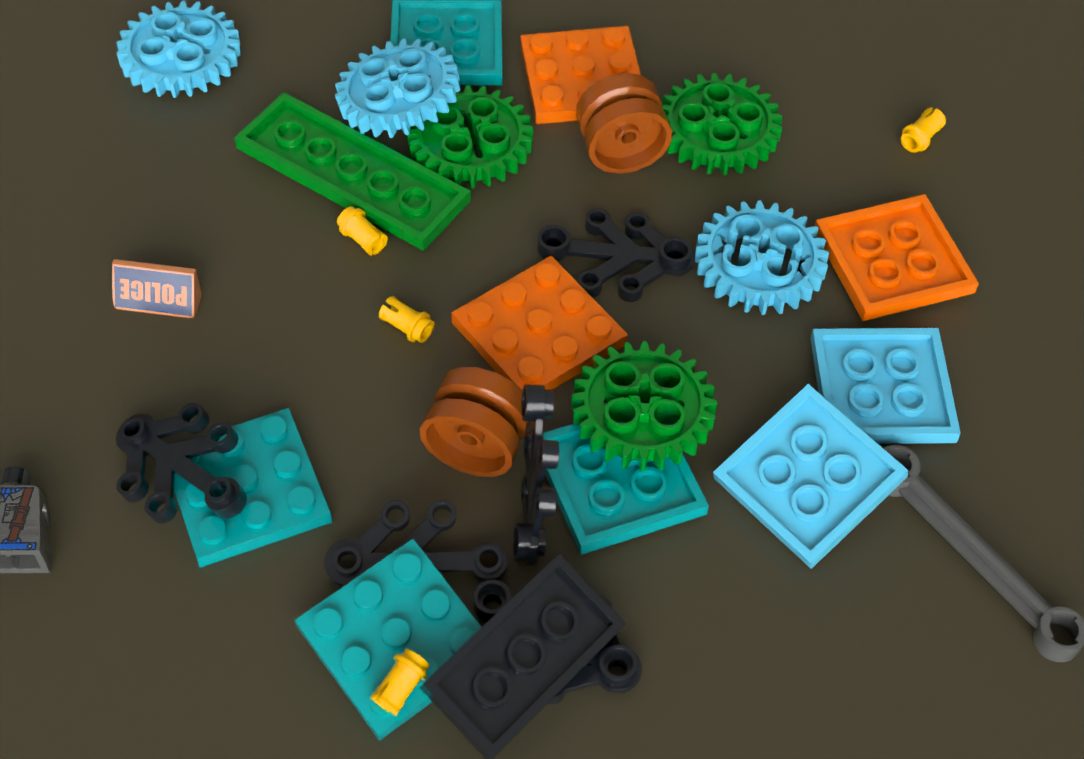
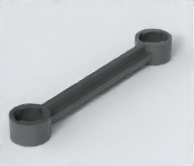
M901 445L884 447V450L908 470V478L888 496H903L1035 628L1033 631V643L1042 656L1054 662H1067L1074 659L1084 645L1083 617L1067 607H1052L919 476L921 464L919 458L912 450ZM1050 624H1058L1068 629L1075 639V644L1062 645L1052 639L1054 635L1051 632Z

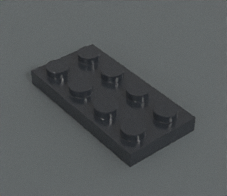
M559 553L419 688L485 759H493L626 623Z

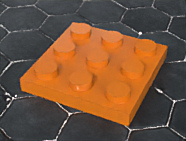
M628 26L520 35V48L536 124L577 121V103L582 94L595 82L616 74L632 73L641 75Z
M926 194L815 221V226L819 228L817 238H825L824 250L829 251L828 258L862 321L963 297L976 292L979 282Z
M552 256L547 257L451 312L452 324L495 372L513 381L522 390L524 384L544 385L545 390H553L581 373L583 366L591 367L595 354L606 358L608 347L611 346L617 351L624 347L628 339V334Z

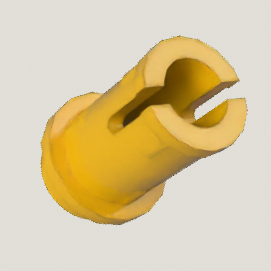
M933 107L927 108L914 124H909L902 130L901 143L903 147L913 153L926 150L930 145V139L946 124L944 114L937 108L934 112Z
M348 207L339 215L337 219L339 232L344 236L353 238L370 256L378 254L387 244L388 237L366 219V213L361 208Z
M390 296L386 300V303L391 305V308L385 305L381 306L379 319L406 333L407 340L412 343L416 340L420 343L425 342L433 332L435 323L430 319V314L427 312H417L399 301L395 296Z
M405 648L401 655H394L393 659L396 663L380 686L370 696L374 703L394 716L398 715L404 702L419 681H426L428 678L425 672L430 664L408 648Z

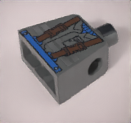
M21 467L5 468L0 483V573H50L51 531L49 505L41 488L36 485H29L31 473Z

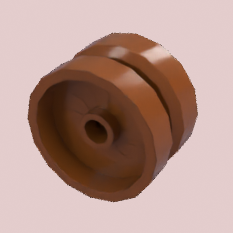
M632 73L610 75L589 87L577 103L576 118L584 136L588 155L594 166L605 172L622 174L638 171L653 164L663 156L671 144L672 129L663 110L659 94L654 83L643 75Z
M458 367L450 370L442 379L434 396L435 402L427 411L419 428L420 439L427 450L438 460L460 472L481 477H495L505 474L512 467L520 448L519 441L527 432L530 421H522L521 399L523 390L513 381L486 369Z

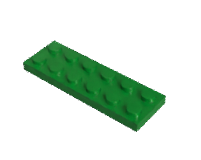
M285 92L234 137L236 149L344 208H361L366 213V219L369 222L422 251L471 202L470 190Z

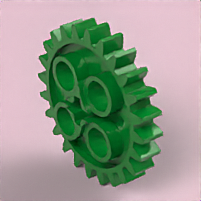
M712 73L711 80L708 81L699 74L695 84L688 79H683L682 88L672 86L671 95L665 94L663 96V110L672 129L671 144L667 148V153L679 152V163H683L688 159L692 160V170L697 169L701 164L705 165L707 174H711L714 167L720 168L723 176H727L729 167H733L739 174L743 173L744 164L756 169L758 159L767 162L769 153H775L777 143L780 141L782 115L777 114L779 105L778 103H770V93L759 95L760 85L757 84L748 88L746 87V78L735 83L733 82L732 74H728L725 80H719L717 74Z
M466 85L464 93L455 92L456 102L447 103L448 113H436L438 122L435 123L427 119L423 122L424 130H420L416 126L410 127V133L407 135L410 157L416 158L417 163L439 173L447 179H454V182L459 185L463 181H468L471 189H475L476 183L479 180H482L487 187H490L492 177H496L502 182L506 181V171L517 174L518 164L526 165L527 154L532 153L533 126H530V115H524V106L522 104L514 106V97L512 96L501 100L500 90L494 91L491 95L486 94V86H482L478 93L472 92L470 85ZM463 115L466 117V120L468 122V128L464 127ZM473 144L477 146L478 158L473 151Z
M643 341L640 350L634 351L631 344L625 342L624 352L620 354L610 346L607 351V360L595 354L593 356V366H583L581 379H575L571 404L573 424L580 425V439L591 438L590 450L592 452L604 447V461L609 462L618 455L622 457L621 464L624 469L627 468L631 460H637L641 471H645L648 461H654L659 470H664L665 458L668 457L675 464L680 465L683 451L691 456L696 455L697 444H706L708 432L713 430L717 400L713 399L714 385L706 384L708 373L706 371L695 372V359L682 363L680 361L682 350L680 349L670 356L665 354V344L663 343L658 346L656 351H650L647 341Z

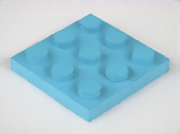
M837 328L812 330L810 341L818 393L877 444L957 443L961 432L939 328Z
M807 384L713 471V476L723 488L812 569L908 477V470L812 386Z

